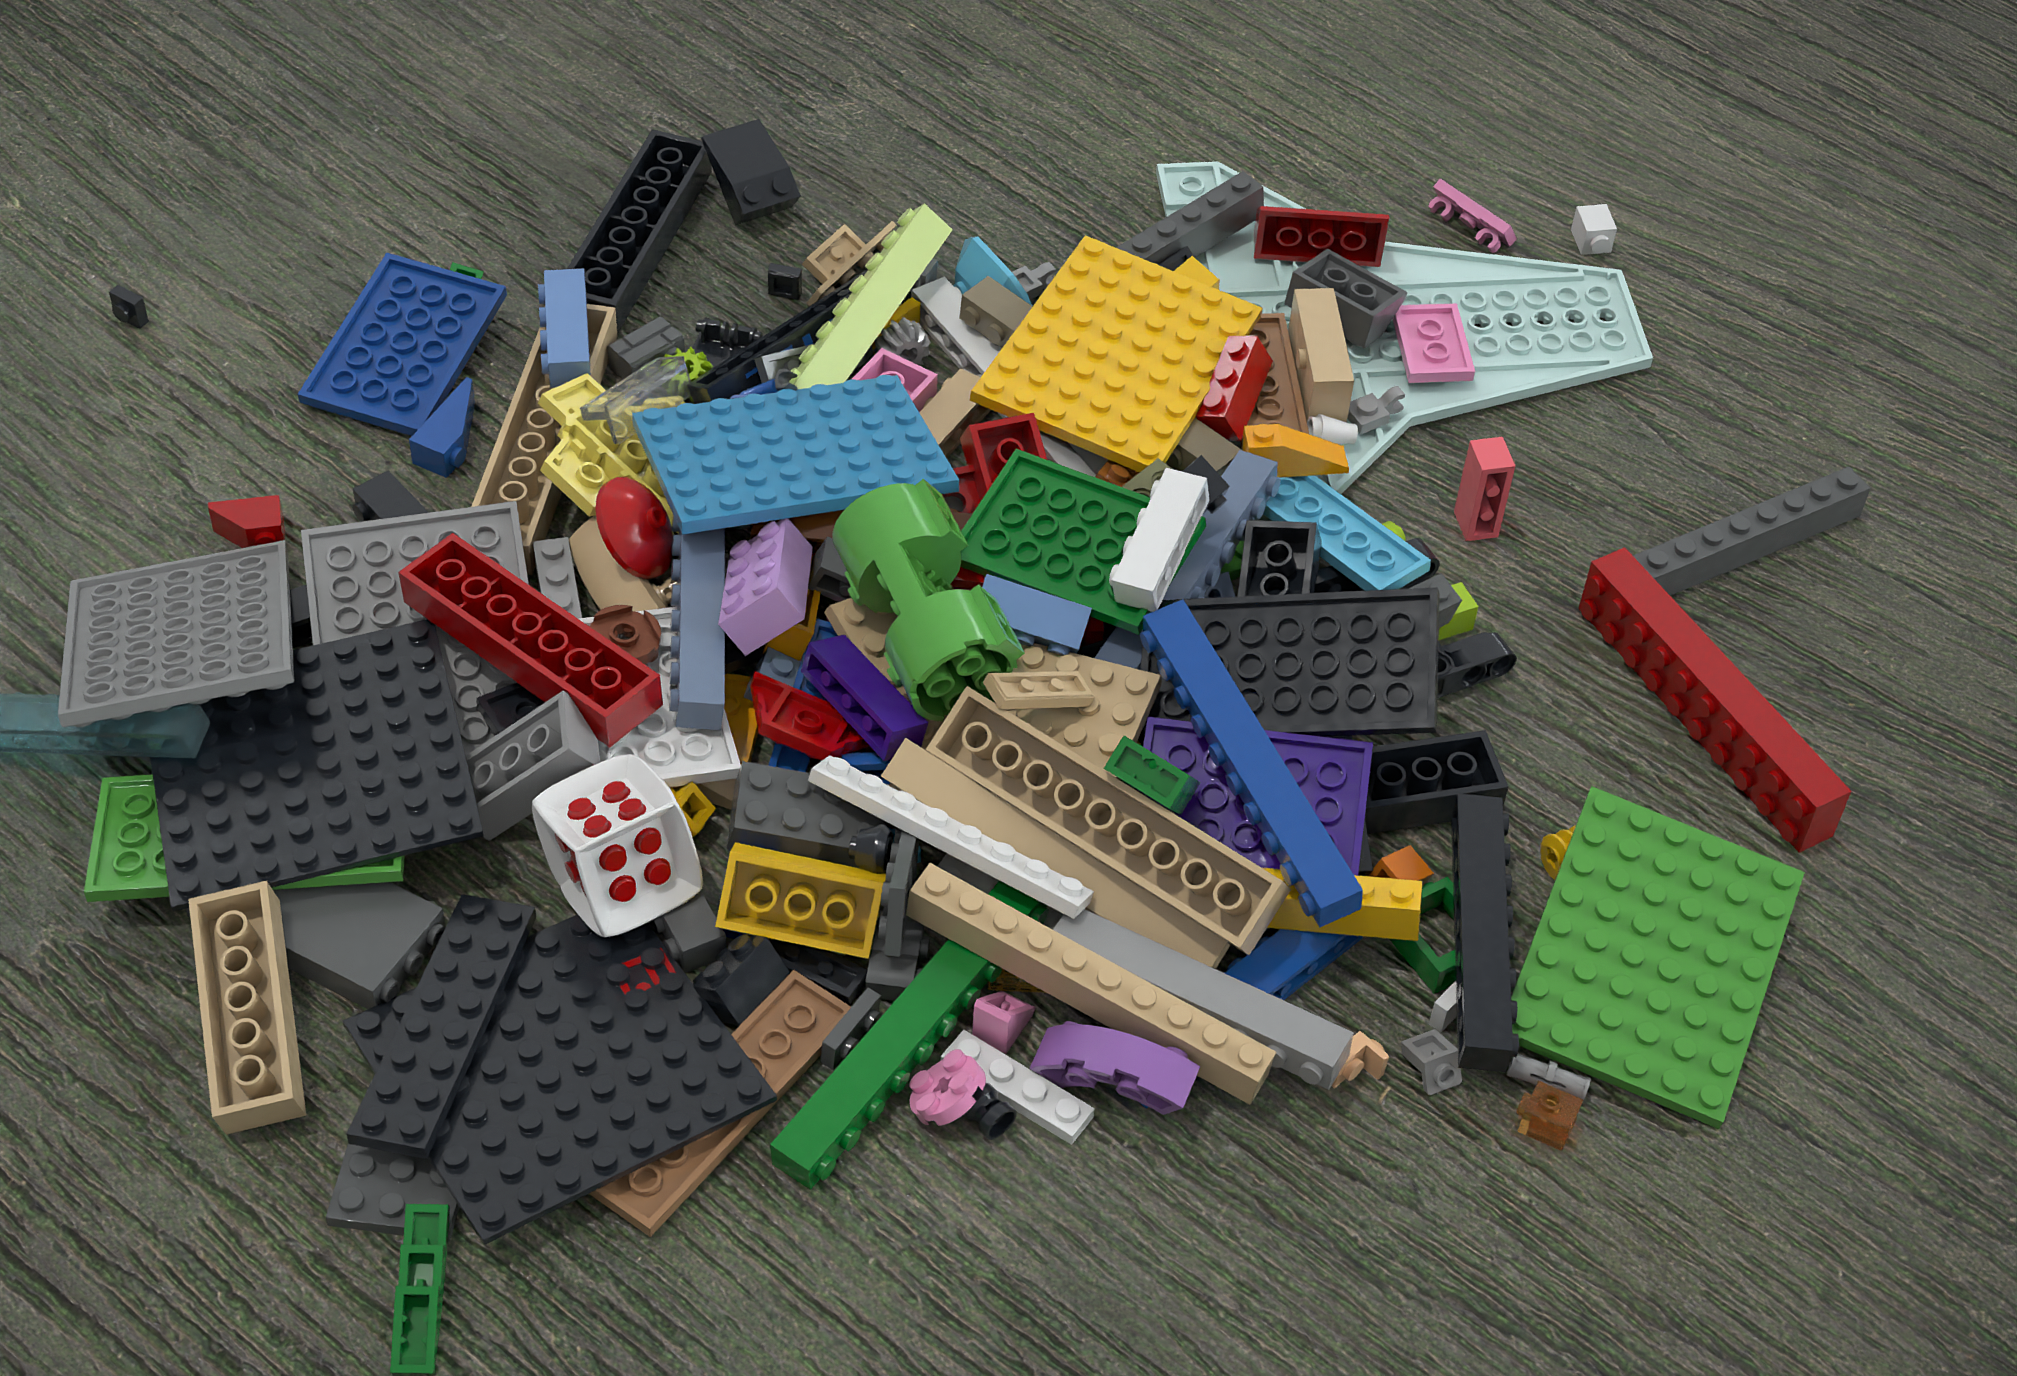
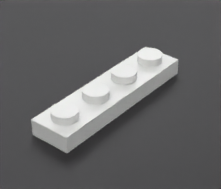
M964 1029L941 1055V1060H943L950 1051L960 1049L965 1055L974 1058L985 1072L986 1083H990L998 1091L999 1099L1002 1102H1008L1018 1113L1071 1145L1094 1117L1095 1108Z

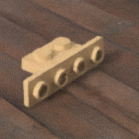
M891 221L867 244L846 224L841 226L802 263L822 283L807 304L811 306L836 290L835 286L838 283L844 285L850 281L856 274L853 270L855 267L859 266L863 269L874 256L872 252L876 248L880 252L884 249L881 245L882 241L897 225Z

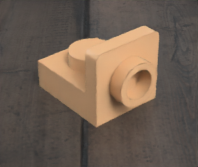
M1359 1031L1353 1036L1350 1055L1333 1082L1332 1087L1335 1089L1345 1079L1348 1081L1353 1080L1363 1068L1377 1080L1380 1079L1385 1073L1389 1055L1379 1042L1368 1038Z

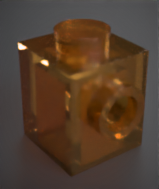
M1538 1080L1532 1095L1525 1092L1517 1108L1516 1114L1522 1116L1518 1132L1563 1151L1576 1123L1583 1099Z

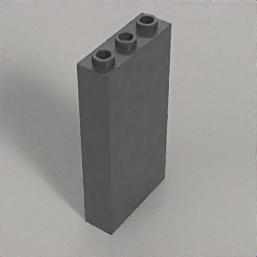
M390 882L273 890L280 900L288 969L366 1009H370L383 1002L388 1003L398 995L400 986L410 975L418 972L423 959L433 947L437 946L446 928L443 908ZM187 908V916L190 917V910Z

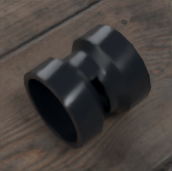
M985 1083L983 1091L979 1086L972 1095L976 1102L964 1114L970 1121H976L979 1124V1130L988 1140H993L1002 1135L1010 1128L1017 1117V1111L1008 1102H1002L999 1099L998 1091L990 1083Z

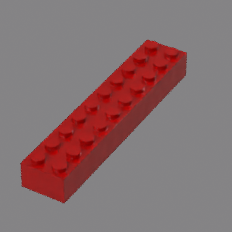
M1625 547L1591 561L1578 607L1583 617L1596 627L1604 640L1615 648L1623 657L1624 662L1642 678L1647 688L1660 698L1668 711L1676 716L1688 729L1691 737L1706 749L1713 761L1724 769L1733 779L1737 788L1742 790L1751 799L1758 811L1770 820L1779 830L1782 838L1789 842L1798 853L1833 837L1852 791Z

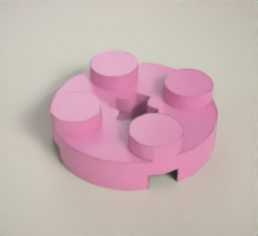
M960 1049L952 1050L943 1060L933 1065L930 1069L920 1071L913 1076L909 1083V1087L913 1090L910 1096V1108L925 1125H929L928 1121H935L938 1126L948 1124L961 1117L974 1105L976 1100L972 1095L978 1086L983 1091L986 1083L985 1072L974 1058L965 1055Z

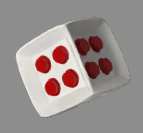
M625 754L604 760L552 785L532 801L535 826L549 867L560 885L566 900L596 934L602 937H611L628 932L679 907L693 898L702 889V870L684 813L667 784L638 756Z

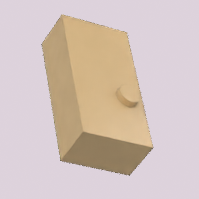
M1334 288L1295 289L1288 333L1306 421H1308L1310 416L1316 417L1318 414H1322L1347 423L1354 377Z

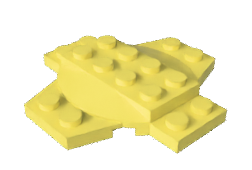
M588 373L543 393L538 404L561 425L557 435L561 441L546 458L540 471L588 516H596V498L603 484L616 477L634 479L645 485L656 495L665 508L672 525L673 513L633 427L632 413L643 412L649 408L664 409L677 407L685 402L679 396L644 399L640 406H629L623 404V397L608 393Z

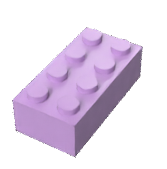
M788 518L782 519L777 523L772 521L766 524L757 536L749 541L741 540L730 550L718 625L745 656L805 618L813 547Z

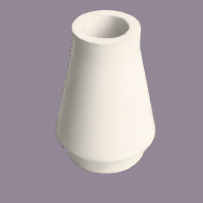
M1318 414L1316 417L1310 416L1307 421L1309 435L1336 444H1355L1357 440L1358 428L1356 424L1346 423L1322 414Z

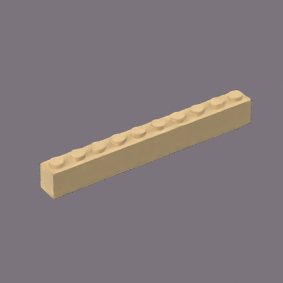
M907 738L904 739L881 775L882 778L890 783V787L898 791L910 793L921 803L931 808L943 810L952 819L964 825L976 827L985 836L997 842L1011 845L1016 852L1030 859L1044 862L1049 869L1065 877L1077 879L1084 887L1094 891L1090 904L1085 908L1087 911L1216 969L1230 947V944Z
M932 863L928 864L911 888L906 913L910 918L1113 1030L1146 1039L1165 1048L1176 1047L1187 1053L1190 1061L1200 1066L1197 1076L1249 1105L1266 1080L1276 1051Z

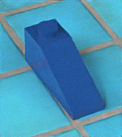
M466 377L409 439L412 464L445 478L456 467L458 468L463 464L467 453L475 407L472 379Z

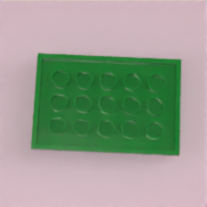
M1015 449L961 531L969 546L960 552V567L983 576L989 574L1092 608L1090 617L1139 635L1143 629V616L1151 613V611L1115 602L1113 586L1109 584V577L1113 566L1120 564L1125 541L1128 536L1134 535L1137 529L1139 512L1142 508H1147L1150 497ZM1203 516L1200 517L1172 581L1206 528V518Z

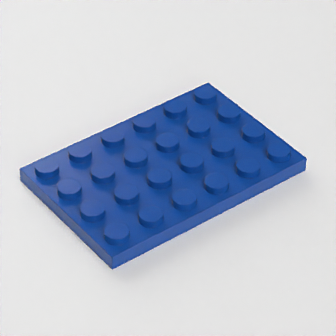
M386 253L298 392L299 402L413 436L445 401L507 296L506 286Z

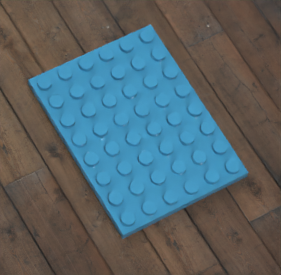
M880 375L874 379L860 381L851 379L844 383L832 385L816 384L811 388L797 389L796 391L782 389L776 393L748 394L745 397L734 399L718 398L711 402L699 404L683 403L677 407L664 409L649 408L643 412L632 413L633 427L682 535L844 510L856 499L876 488L898 483L915 485L922 479L926 480L941 494L959 492V478L897 375Z

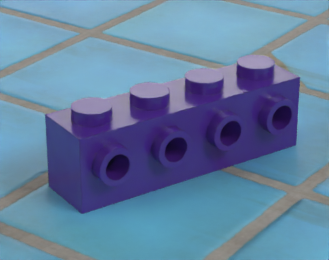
M845 634L809 642L801 672L883 761L893 758L905 738L919 747L922 746L929 722L914 710L909 701Z

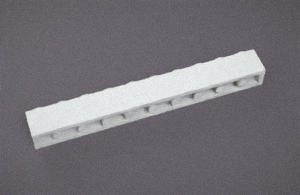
M946 277L912 289L911 298L913 297L921 303V326L959 369L962 368L981 377L1002 348L959 319L961 291L954 287ZM998 413L1002 418H1007V416ZM1069 443L1095 475L1108 461V459Z

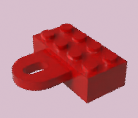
M1028 413L969 425L960 437L967 466L953 468L959 478V492L942 494L943 498L951 496L959 498L963 503V511L960 513L973 514L1015 449L1047 460L1035 414Z

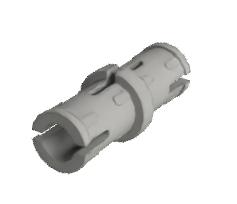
M1519 1053L1516 1058L1512 1057L1507 1072L1509 1077L1512 1076L1540 1086V1091L1548 1093L1549 1090L1577 1099L1580 1102L1584 1101L1591 1081L1589 1077H1583L1558 1068V1064L1553 1061H1549L1546 1064Z

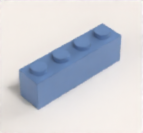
M584 268L544 270V284H538L539 304H545V307H539L540 327H546V330H540L541 351L547 350V354H541L542 374H549L550 388H555L586 373L591 376Z

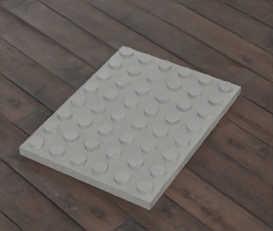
M516 501L301 530L313 645L426 620L427 618L404 603L398 572L452 533L528 584ZM435 625L466 756L495 736L477 709L476 698L517 682Z
M285 540L70 581L58 717L62 728L68 726L85 727L95 721L109 718L115 720L126 719L135 713L145 711L162 712L172 706L186 703L198 705L209 701L211 698L222 696L239 697L252 690L262 688L274 690L294 682L289 563Z

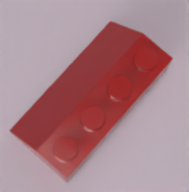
M1260 206L1257 209L1254 227V259L1308 262L1326 249H1329L1359 266L1381 267L1389 215Z

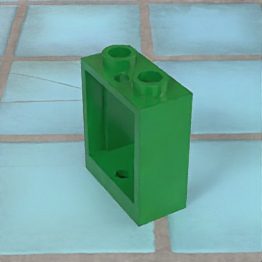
M1124 735L1103 768L1180 815L1201 783Z
M1448 876L1435 883L1428 882L1422 886L1421 914L1441 905L1454 921L1453 882ZM1420 934L1418 935V941L1389 938L1433 994L1450 987L1456 981L1455 950L1438 958Z

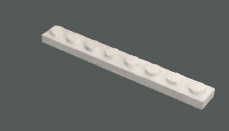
M829 755L811 769L809 782L1073 919L1090 904L1094 891L1084 887L1077 879L1065 877L1049 869L1044 862L1030 859L1016 852L1011 845L997 842L985 836L976 827L964 825L952 819L943 810L931 808L921 803L910 793L898 791L883 783L879 777L865 774L850 766L844 759Z

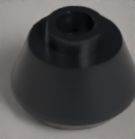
M880 824L861 829L858 836H852L849 846V858L855 859L856 867L876 874H885L887 864L890 862L891 846L893 843L892 831L886 825Z

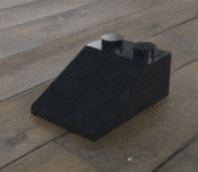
M760 119L701 137L735 225L792 208L801 197L789 165Z
M1247 520L1238 597L1314 593L1322 542L1317 523Z

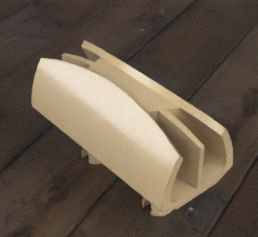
M596 516L586 521L570 537L569 545L572 557L587 590L599 610L613 605L633 606L632 611L635 612L669 608L668 604L671 602L672 585H678V581H671L670 578L662 585L655 586L654 584L651 585L647 579L635 577L624 570L608 551L601 537Z

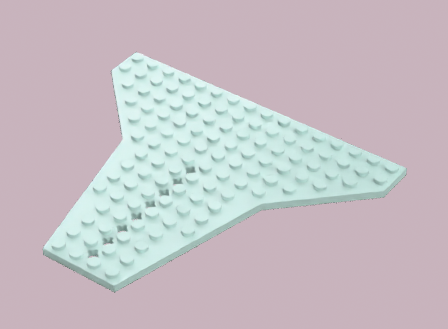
M1218 161L1157 164L1156 176L1165 217L1239 173ZM1263 186L1264 206L1306 209ZM1255 221L1195 257L1196 260L1220 279V291L1262 307V314L1284 313L1287 328H1289L1292 308L1284 304L1293 271L1307 262L1254 259ZM1385 242L1381 267H1360L1408 292L1402 305L1457 303L1475 369L1473 381L1408 383L1393 319L1386 328L1387 332H1384L1380 338L1366 348L1356 346L1345 338L1354 377L1351 401L1373 393L1379 399L1391 387L1399 386L1404 392L1405 398L1398 401L1404 408L1396 414H1390L1388 424L1361 435L1358 432L1355 444H1339L1344 446L1349 473L1315 476L1342 494L1411 426L1650 368L1653 356L1622 270ZM1569 319H1574V322H1575V323L1570 322V321H1568V320H1569ZM1511 322L1513 326L1507 325L1506 323ZM1475 324H1480L1482 328L1475 326ZM1230 441L1242 450L1240 441ZM1264 514L1260 519H1255L1259 521H1272Z

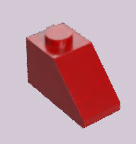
M279 495L208 502L213 532L241 548L285 540L284 517Z

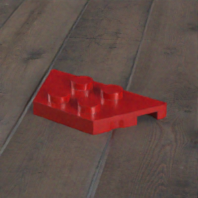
M755 671L750 688L758 733L819 760H824L829 755L841 758L844 754L853 753L869 746L830 702Z

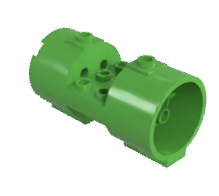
M922 479L915 485L908 483L890 484L862 495L852 502L839 516L833 529L832 539L846 569L845 575L851 586L848 588V593L854 602L859 606L864 604L875 613L895 612L898 616L890 626L885 638L886 652L884 655L890 666L887 669L889 677L898 687H904L914 710L928 720L943 721L944 715L950 713L966 686L995 702L983 684L987 674L1012 673L1013 668H1017V659L1025 653L994 596L979 584L970 591L952 589L950 584L956 577L961 565L960 552L969 545L942 494L926 480Z

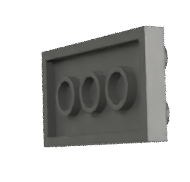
M898 827L895 829L890 862L887 864L886 879L882 887L881 906H884L883 916L880 918L878 939L885 940L884 955L900 957L908 920L906 913L909 892L916 881L919 838Z

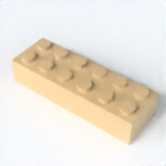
M267 881L188 899L212 1118L227 1135L306 1116L280 900Z

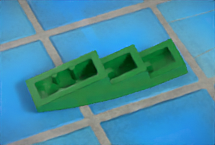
M406 1204L404 1240L400 1247L398 1286H395L390 1373L435 1374L450 1215V1206L448 1204Z

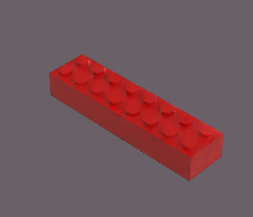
M454 533L447 536L398 572L404 603L544 702H547L562 691L568 693L596 738L609 748L663 706L661 680L658 673Z

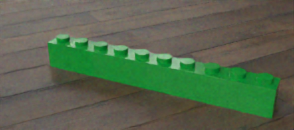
M999 881L988 893V895L1041 924H1044L1048 917L1049 909H1047L1046 904L1002 881ZM948 939L770 1144L772 1165L810 1190L820 1179L825 1180L828 1178L836 1165L837 1158L844 1150L850 1151L856 1145L860 1138L861 1130L869 1121L874 1122L880 1117L889 1097L894 1092L897 1094L903 1090L912 1070L918 1064L923 1065L929 1059L935 1043L941 1036L947 1037L952 1032L957 1023L958 1016L965 1008L969 1010L974 1006L980 996L981 989L988 981L994 982L999 977L1003 968Z

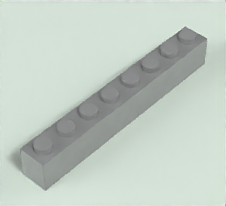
M1084 909L1074 919L1063 914L1053 929L1276 1051L1272 1066L1276 1068L1281 1067L1296 1074L1307 1083L1317 1084L1329 1090L1350 1055L1354 1032Z

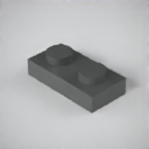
M870 988L864 991L822 1041L820 1063L834 1070L841 1060L845 1059L859 1043L861 1036L868 1032L881 1018L882 1014L879 1012L880 994Z

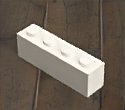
M1166 468L1160 481L1156 480L1150 493V502L1147 508H1142L1139 512L1137 529L1133 536H1128L1126 539L1121 562L1119 565L1115 564L1110 573L1109 584L1113 586L1115 602L1140 609L1145 608L1151 612L1158 610L1192 534L1209 502L1207 478Z

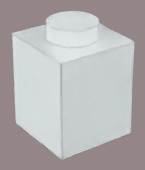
M1607 204L1576 207L1571 232L1581 255L1611 253L1617 228Z

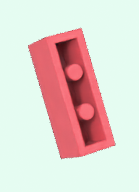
M1503 437L1484 438L1469 442L1454 514L1465 541L1496 538L1499 536L1515 470L1514 461Z

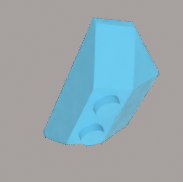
M978 236L965 239L955 269L954 287H957L964 294L989 276L1032 305L1027 292L1015 275Z

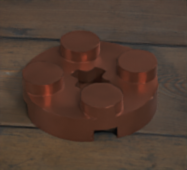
M613 605L598 611L594 615L593 622L589 627L643 664L653 662L658 658L661 643V627L651 613L645 610L643 614L632 611L633 606ZM623 633L624 636L632 638L622 640L618 638V634Z

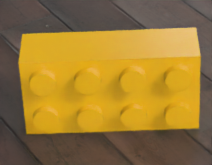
M735 842L729 854L715 927L869 959L886 874H876L860 868Z

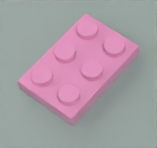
M1457 303L1401 305L1393 317V323L1408 383L1473 381L1475 369Z

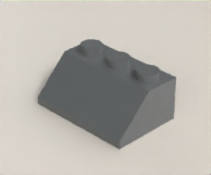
M1326 249L1293 271L1284 304L1292 308L1295 289L1334 288L1344 337L1352 344L1366 348L1382 336L1406 299L1408 292L1337 253Z

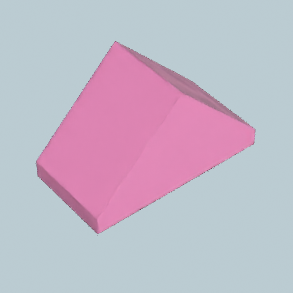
M1004 991L978 998L974 1004L972 1035L1007 1054L1034 1014L1036 1007Z

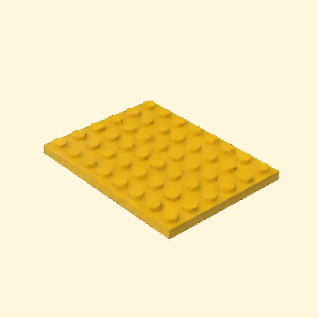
M1085 235L971 390L970 401L1007 417L1034 413L1040 431L1140 473L1158 458L1166 463L1195 419L1204 397L1210 390L1209 382L1228 336H1249L1261 318L1263 308Z

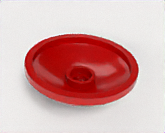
M616 477L607 481L598 492L595 509L598 528L608 551L624 570L635 577L653 579L662 575L669 568L673 558L672 540L674 533L665 508L649 488L634 479Z

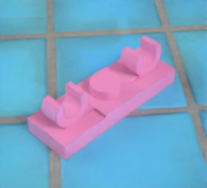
M1439 179L1433 186L1438 197L1430 201L1428 206L1430 211L1434 214L1438 208L1446 207L1441 213V217L1445 222L1452 218L1454 210L1460 213L1459 218L1466 226L1471 229L1475 227L1481 229L1475 237L1479 245L1487 238L1493 239L1487 246L1491 253L1498 251L1501 242L1511 247L1517 238L1511 225L1442 179Z

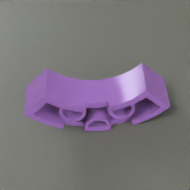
M1066 1021L1063 1025L1047 1028L1029 1069L1060 1088L1072 1086L1094 1088L1097 1081L1116 1085V1091L1120 1095L1138 1101L1165 1115L1184 1107L1200 1066L1190 1061L1187 1053L1179 1048H1165L1146 1039L1121 1031Z

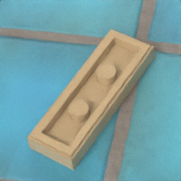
M1079 671L988 673L983 681V684L1000 710L1090 707L1095 698Z

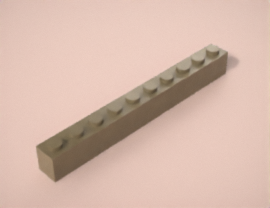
M987 276L962 294L959 319L987 337L992 343L1003 348L1033 306ZM1195 418L1166 463L1170 467L1182 472L1202 455L1217 473L1222 476L1241 449Z

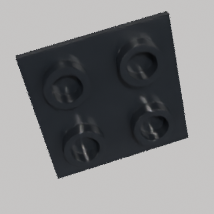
M705 317L704 320L698 319L696 332L699 334L693 349L695 354L703 351L707 361H710L714 368L761 338L763 333L758 332L755 327L750 328L740 325L738 327L736 323H733L731 330H729L728 322L724 321L721 327L720 321Z

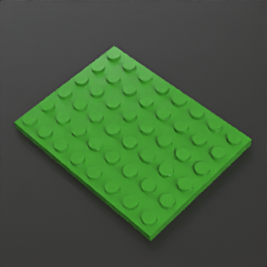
M1591 786L1515 984V989L1511 995V1000L1517 1001L1518 1006L1516 1023L1512 1024V1032L1519 1035V1046L1719 1129L1724 1122L1805 872Z

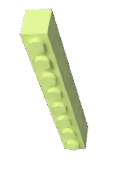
M925 203L914 211L909 208L901 215L897 221L900 227L897 231L893 230L882 241L881 245L884 247L882 252H877L865 265L868 269L864 276L860 275L849 287V290L852 292L848 299L844 298L836 305L832 311L835 315L831 322L827 321L816 333V336L819 338L815 345H809L800 355L799 360L802 363L797 369L793 368L791 372L797 374V377L789 381V383L797 386V389L811 388L816 384L832 385L844 383L953 229Z

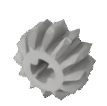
M904 317L899 323L891 320L890 327L887 329L883 328L881 331L882 336L874 340L876 347L873 351L875 354L883 348L920 365H923L922 357L930 354L928 348L931 343L929 336L919 323L915 321L910 322V320Z

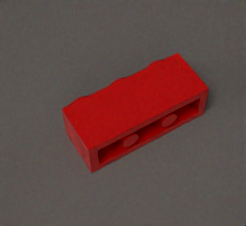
M1228 336L1210 379V390L1204 397L1203 403L1195 416L1199 421L1228 441H1241L1244 426H1247L1273 362L1258 336Z

